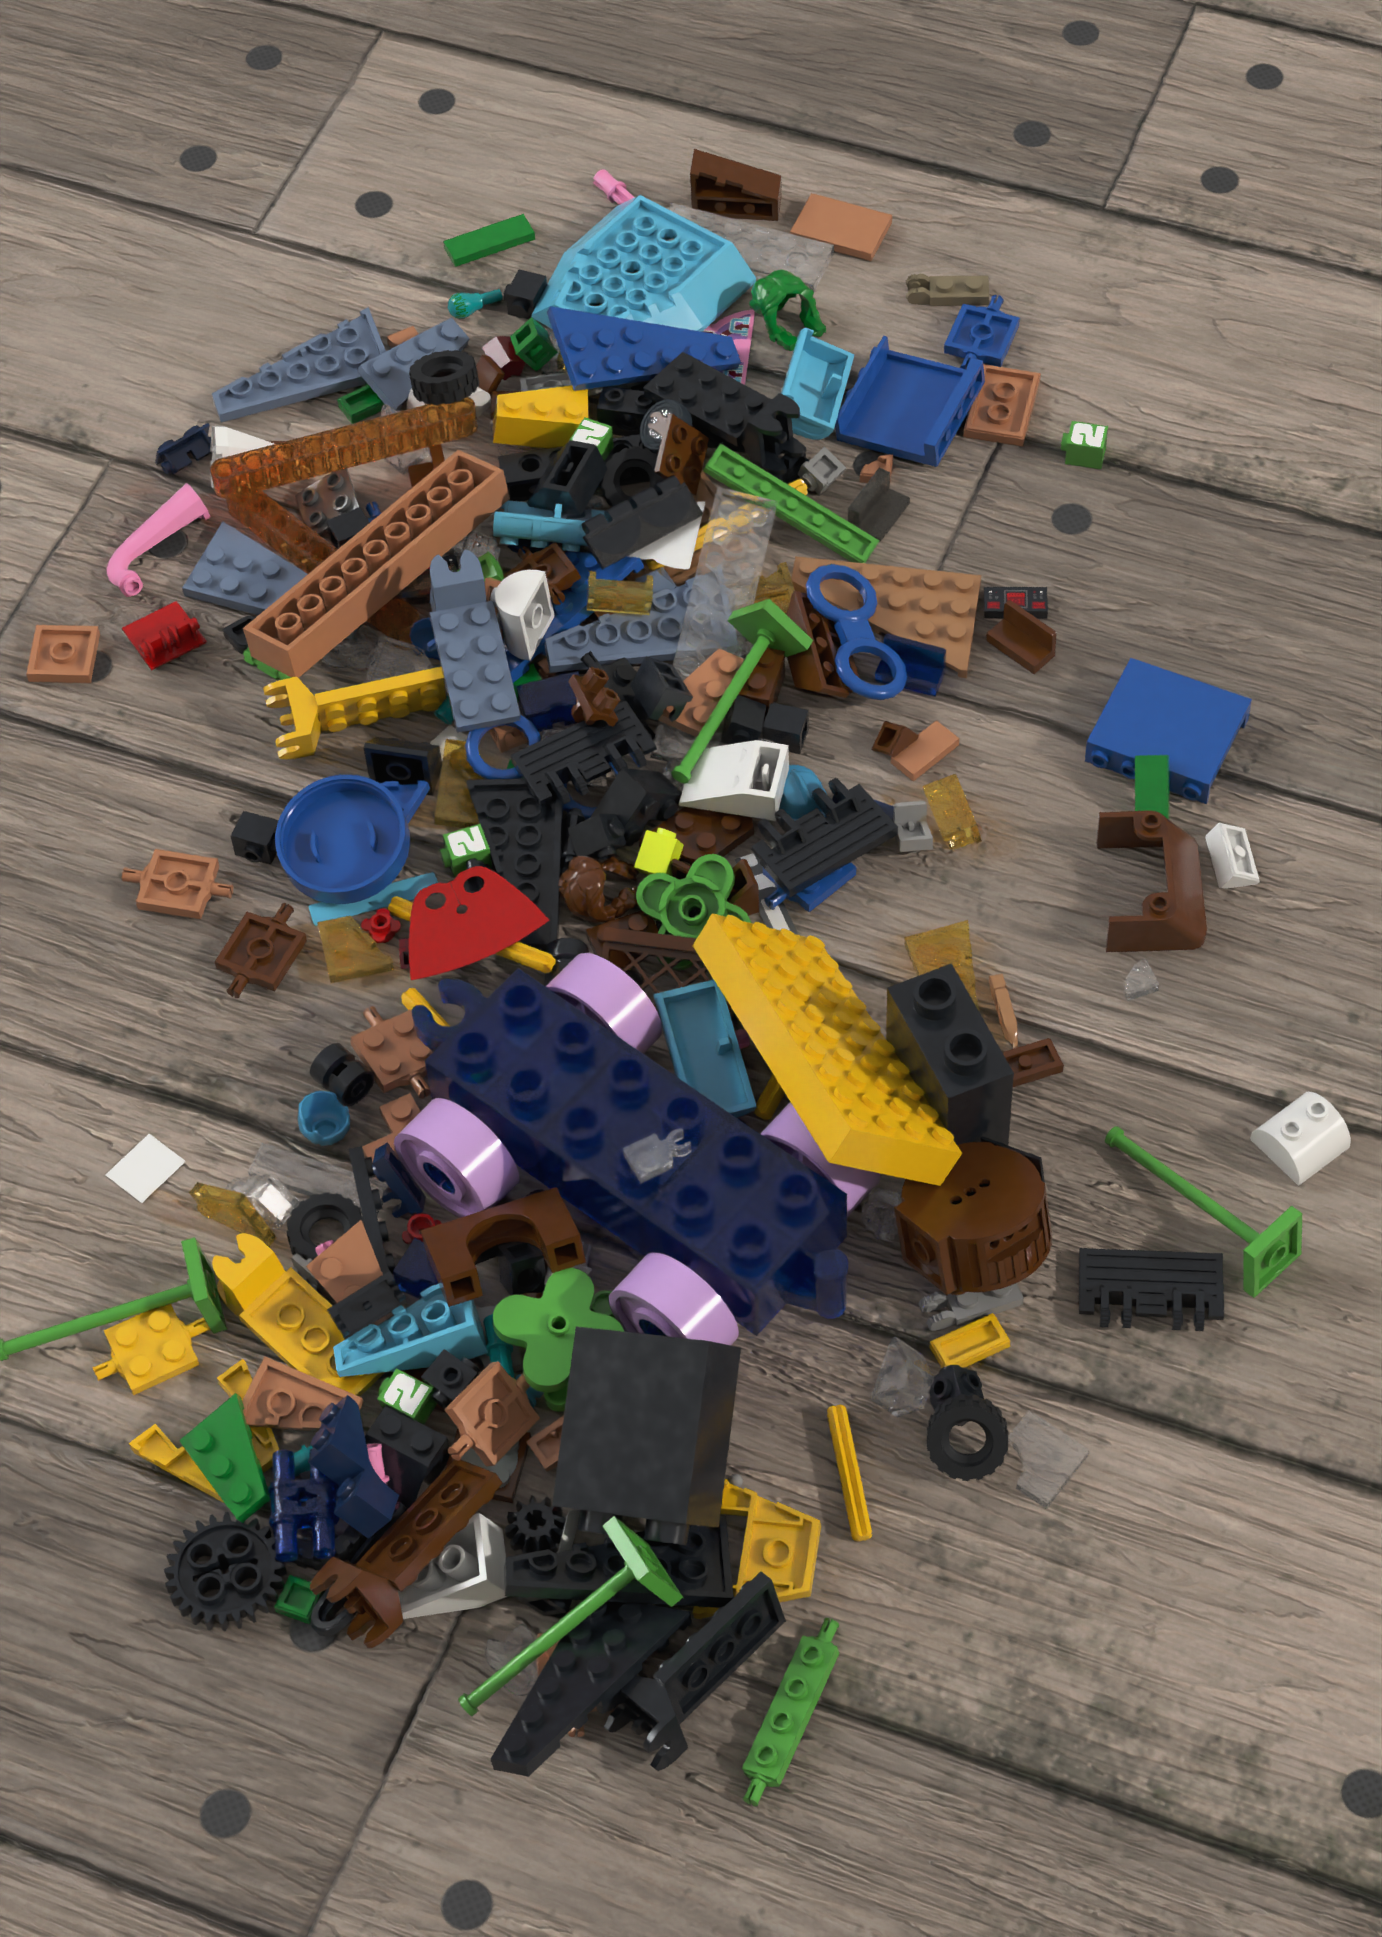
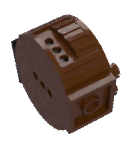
M982 1136L980 1138L981 1142L957 1145L962 1155L941 1186L905 1179L901 1192L902 1203L894 1207L903 1260L946 1295L998 1290L1016 1284L1030 1276L1045 1261L1052 1245V1231L1041 1157Z

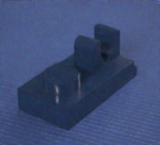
M388 1142L375 1150L372 1169L378 1180L382 1183L386 1182L389 1186L383 1192L382 1201L385 1203L390 1199L401 1200V1203L393 1208L392 1215L395 1218L408 1212L410 1214L415 1212L416 1214L422 1213L426 1200L425 1194Z

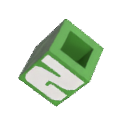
M584 417L570 438L573 441L595 444L604 461L614 448L612 426Z
M1072 421L1069 433H1063L1061 451H1066L1065 464L1101 469L1107 445L1108 426Z
M481 824L443 834L444 848L439 849L444 868L450 867L454 878L460 872L467 869L466 863L473 858L483 861L485 865L488 864L492 868L490 848Z
M397 1368L391 1378L387 1377L382 1382L378 1391L379 1397L377 1399L382 1409L387 1405L423 1425L437 1405L431 1398L435 1391L433 1387Z

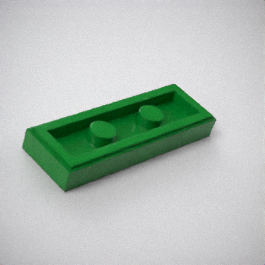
M521 214L443 241L444 249L453 265L457 267L535 240V232L525 215Z

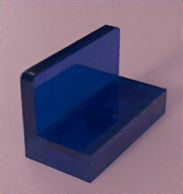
M886 634L883 643L898 653L906 666L907 681L904 689L936 697L946 673V649ZM881 659L875 672V681L889 684L893 681L892 671L888 664Z

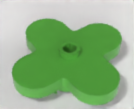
M707 854L701 856L692 864L686 878L681 880L665 873H654L645 877L637 888L636 899L643 913L662 923L658 934L697 939L712 913L725 917L733 915L741 921L752 923L748 914L743 909L727 902L735 883V874L730 863L720 855ZM693 909L701 910L698 916L690 918L689 915ZM664 958L667 964L675 960L670 958ZM682 960L672 970H685L691 967L693 963Z
M568 1268L553 1273L546 1283L543 1296L539 1299L524 1295H511L502 1299L493 1311V1328L496 1335L508 1344L526 1348L523 1359V1375L526 1382L540 1392L558 1391L569 1382L576 1326L624 1332L622 1325L615 1318L591 1311L594 1301V1284L591 1278L579 1269Z

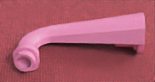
M188 483L135 530L111 556L107 564L109 581L118 586L126 597L137 595L143 588V583L135 571L128 570L131 561L195 519L199 518L201 520L203 518L207 520L210 518L206 506Z

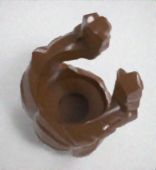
M576 856L569 862L568 869L559 878V891L565 898V903L570 912L585 921L606 923L621 917L629 909L639 906L636 899L638 887L622 889L619 892V896L615 897L611 904L604 906L605 897L603 890L606 874L617 873L636 881L639 871L634 868L633 864H628L622 860L618 861L614 856L603 863H599L587 856Z

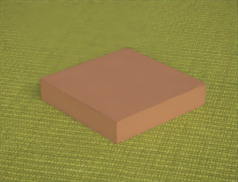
M36 625L26 673L28 681L91 683L100 638L98 626Z

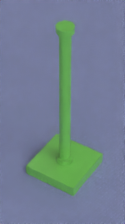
M770 599L735 610L727 620L753 644V647L681 764L675 766L672 770V777L680 783L686 784L691 779L690 772L767 648L785 651V657L808 650L813 642Z
M1118 1126L1113 1127L1106 1135L1105 1143L1107 1145L1119 1148L1249 1243L1243 1250V1290L1253 1298L1301 1255L1303 1214L1293 1206H1290L1265 1231L1259 1234L1124 1136V1131Z
M195 1237L181 1241L189 1275L187 1284L8 1341L0 1339V1361L9 1359L11 1354L190 1297L194 1300L213 1334L227 1330L214 1270Z
M615 1516L606 1522L603 1528L625 1560V1567L469 1695L464 1693L460 1696L458 1701L463 1709L470 1716H474L479 1712L478 1707L633 1579L638 1580L669 1606L672 1607L679 1602L683 1596L649 1544Z

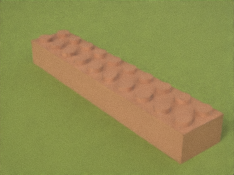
M461 450L454 452L243 628L251 657L291 678L302 676L428 569L436 555L442 557L510 499L504 470Z

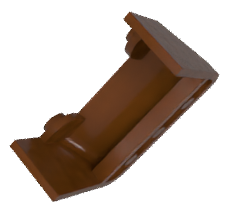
M1156 811L1099 812L1097 849L1163 847L1167 892L1152 893L1144 899L1142 915L1109 916L1106 952L1194 950L1201 947L1206 939L1207 925L1196 840Z

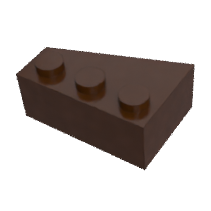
M694 149L690 171L692 216L778 221L782 198L781 175Z

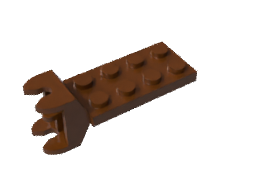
M454 1459L356 1564L331 1557L313 1578L310 1590L314 1595H317L334 1582L326 1598L331 1603H334L346 1596L348 1600L345 1602L344 1608L347 1612L352 1614L358 1611V1614L347 1629V1635L353 1641L372 1627L366 1635L364 1644L367 1648L376 1647L403 1623L398 1590L402 1592L417 1579L421 1570L432 1559L441 1554L444 1546L457 1532L467 1526L469 1519L480 1507L487 1504L493 1498L495 1491L503 1482L492 1471L461 1459L459 1461Z

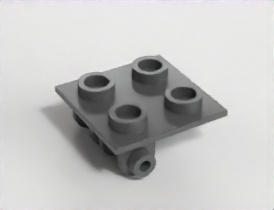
M345 464L295 495L310 541L328 530L327 520L360 507Z

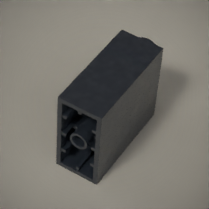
M952 963L888 987L886 1040L895 1048L894 1052L900 1061L907 1066L909 1074L916 1085L924 1091V1097L930 1106L938 1112L939 1119L945 1128L953 1134L955 1143L959 1145L981 1142L980 1138L983 1136L1009 1145L1014 1072Z
M576 1326L552 1506L579 1509L577 1530L607 1534L603 1525L614 1516L622 1523H624V1516L645 1518L644 1539L658 1542L689 1545L691 1525L719 1528L741 1348L705 1340Z

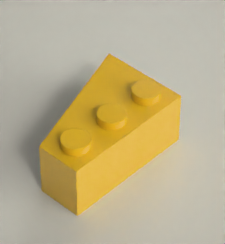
M572 385L497 395L493 418V443L540 448L564 446L570 440L584 417L588 418V389L574 391Z

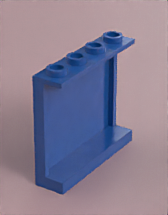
M883 336L878 346L873 347L867 365L860 369L854 387L847 391L845 402L839 410L835 424L837 441L937 467L985 383L983 361L972 358L967 368L962 369L889 350L888 337Z
M1130 658L1087 740L1085 762L1091 763L1098 768H1105L1122 774L1129 779H1135V756L1169 755V791L1182 795L1189 800H1196L1207 804L1212 783L1240 727L1245 728L1249 719L1252 699Z

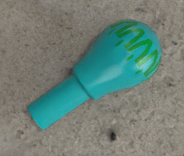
M500 289L483 294L456 293L450 297L447 308L454 318L465 319L477 310L482 309L484 305L502 301L503 295Z

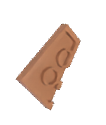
M719 648L683 681L693 698L691 702L686 703L680 716L671 722L669 714L672 712L673 706H668L664 709L658 721L697 737L745 659Z
M362 1220L306 1265L336 1303L383 1275ZM392 1312L373 1324L378 1326L393 1316Z
M265 1356L242 1400L244 1405L243 1413L249 1426L313 1432L320 1430L322 1422L319 1421V1418L329 1404L334 1403L336 1405L348 1395L357 1402L360 1410L364 1401L359 1396Z

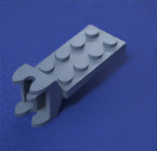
M469 550L463 551L460 558L461 569L458 572L450 571L447 561L440 555H436L430 564V604L432 608L430 621L457 733L517 722L521 719L493 601H486L485 582L481 564L476 555Z

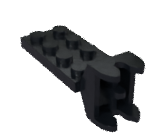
M684 352L678 355L643 387L645 397L656 403L666 399L677 401L690 412L693 423L737 447L742 443L750 461L770 474L783 475L787 473L784 461L778 458L779 455L786 454L791 458H803L804 456L803 445L793 437L791 418L800 417V408L794 400L781 393L770 399Z
M760 1572L751 1581L746 1582L739 1590V1593L728 1604L719 1608L714 1613L712 1619L700 1631L693 1633L687 1639L685 1645L672 1658L665 1660L660 1665L658 1671L653 1675L655 1679L635 1676L603 1707L597 1705L596 1710L600 1714L610 1712L618 1705L609 1715L603 1727L612 1733L620 1730L632 1721L631 1730L637 1735H641L644 1732L648 1734L644 1741L643 1749L649 1753L663 1746L656 1753L650 1764L655 1770H663L676 1761L688 1749L680 1724L786 1622L772 1579L763 1572Z

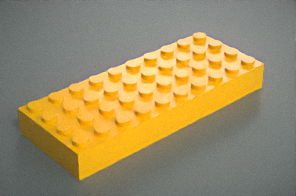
M712 913L694 942L693 947L827 1161L832 1164L941 1186L962 1155V1152L955 1143L953 1134L945 1128L939 1119L938 1112L930 1106L924 1097V1091L916 1085L909 1074V1069L894 1052L895 1048L885 1039L880 1031V1026L867 1012L866 1005L852 990V984L844 978L838 969V963L826 951L825 944L815 936L809 935L804 937L796 935L787 929L777 930L769 928L760 922H754L753 924L741 921L733 915L725 917Z

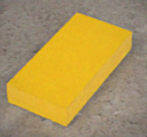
M991 1313L930 1341L929 1348L941 1368L948 1365H959L965 1368L1009 1348L1011 1341L995 1314Z

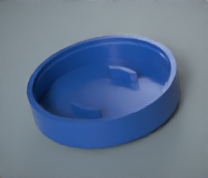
M335 775L313 782L299 791L289 801L277 823L275 846L279 861L287 877L300 892L324 903L349 904L378 894L398 876L408 857L410 831L398 800L382 784L359 775Z

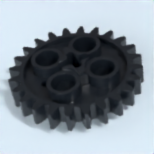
M225 1512L222 1522H217L213 1514L210 1515V1525L204 1526L199 1520L195 1521L198 1531L192 1533L189 1530H183L186 1542L174 1541L173 1545L178 1554H167V1560L171 1567L164 1569L166 1578L169 1579L165 1585L168 1593H173L170 1596L173 1605H180L179 1611L182 1617L191 1614V1620L194 1625L200 1623L204 1618L207 1630H211L215 1622H220L222 1630L226 1631L229 1621H234L238 1629H241L242 1618L246 1616L255 1623L256 1616L254 1612L260 1610L267 1614L269 1610L266 1601L277 1602L278 1595L274 1589H283L285 1585L283 1578L280 1576L287 1574L286 1565L281 1563L286 1558L283 1549H279L276 1537L271 1538L272 1533L269 1526L260 1529L257 1518H254L247 1525L246 1521L243 1523L238 1520L236 1522L231 1521L229 1512ZM238 1546L248 1547L242 1553H232V1551ZM203 1556L211 1557L205 1564L196 1563ZM225 1569H228V1570H229L228 1573L223 1574V1570H225ZM246 1579H256V1581L248 1587L240 1586V1584ZM219 1589L215 1596L204 1597L208 1590Z

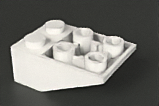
M754 740L705 748L690 772L691 779L688 783L684 784L679 806L776 821L774 814L779 810L789 771L788 745Z

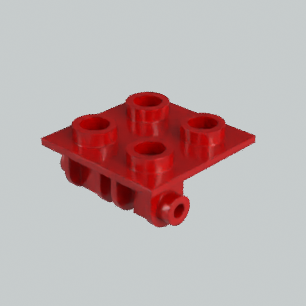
M177 601L122 628V631L151 671L207 643L198 630L200 625L195 617L190 619Z

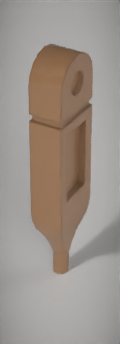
M1002 973L990 975L989 986L1003 1035L1010 1042L1013 1049L1018 1048L1017 1021L1008 990L1006 989L1004 976Z

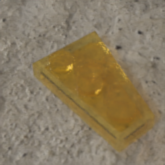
M446 739L434 818L435 825L467 828L480 824L466 780H482L484 778L476 774L467 761L466 741Z

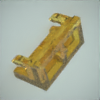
M589 571L586 611L650 615L653 599L652 575H646L644 583L596 579V571Z
M956 773L922 786L944 842L952 840L948 842L950 849L961 848L974 842H982L976 821Z

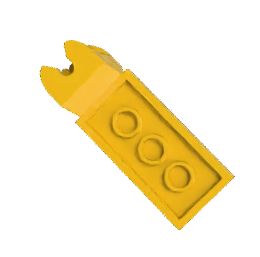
M441 666L315 694V696L298 677L279 680L263 688L264 695L272 696L265 700L267 707L283 708L290 706L291 713L282 715L280 722L283 726L294 724L295 731L282 735L275 740L276 747H285L277 751L278 757L285 760L314 755L321 730L322 732L328 730L330 732H338L344 730L347 726L355 724L370 725L379 719L387 717L402 718L410 712L419 710L434 711L446 699L444 675Z
M238 1234L236 1236L238 1248L245 1258L241 1259V1262L237 1264L228 1257L217 1255L212 1260L214 1273L219 1279L217 1283L218 1294L223 1303L236 1316H239L240 1321L289 1367L360 1397L385 1372L339 1377L333 1347L342 1342L344 1338L327 1312V1309L332 1307V1305L292 1267L285 1271L274 1251L262 1240L251 1234Z

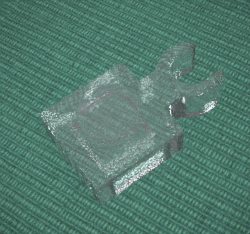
M679 1128L670 1132L668 1137L662 1141L654 1133L623 1148V1152L635 1175L643 1183L672 1169V1157L688 1155L691 1152V1142L688 1141L683 1145L675 1144L676 1141L684 1138L683 1129Z

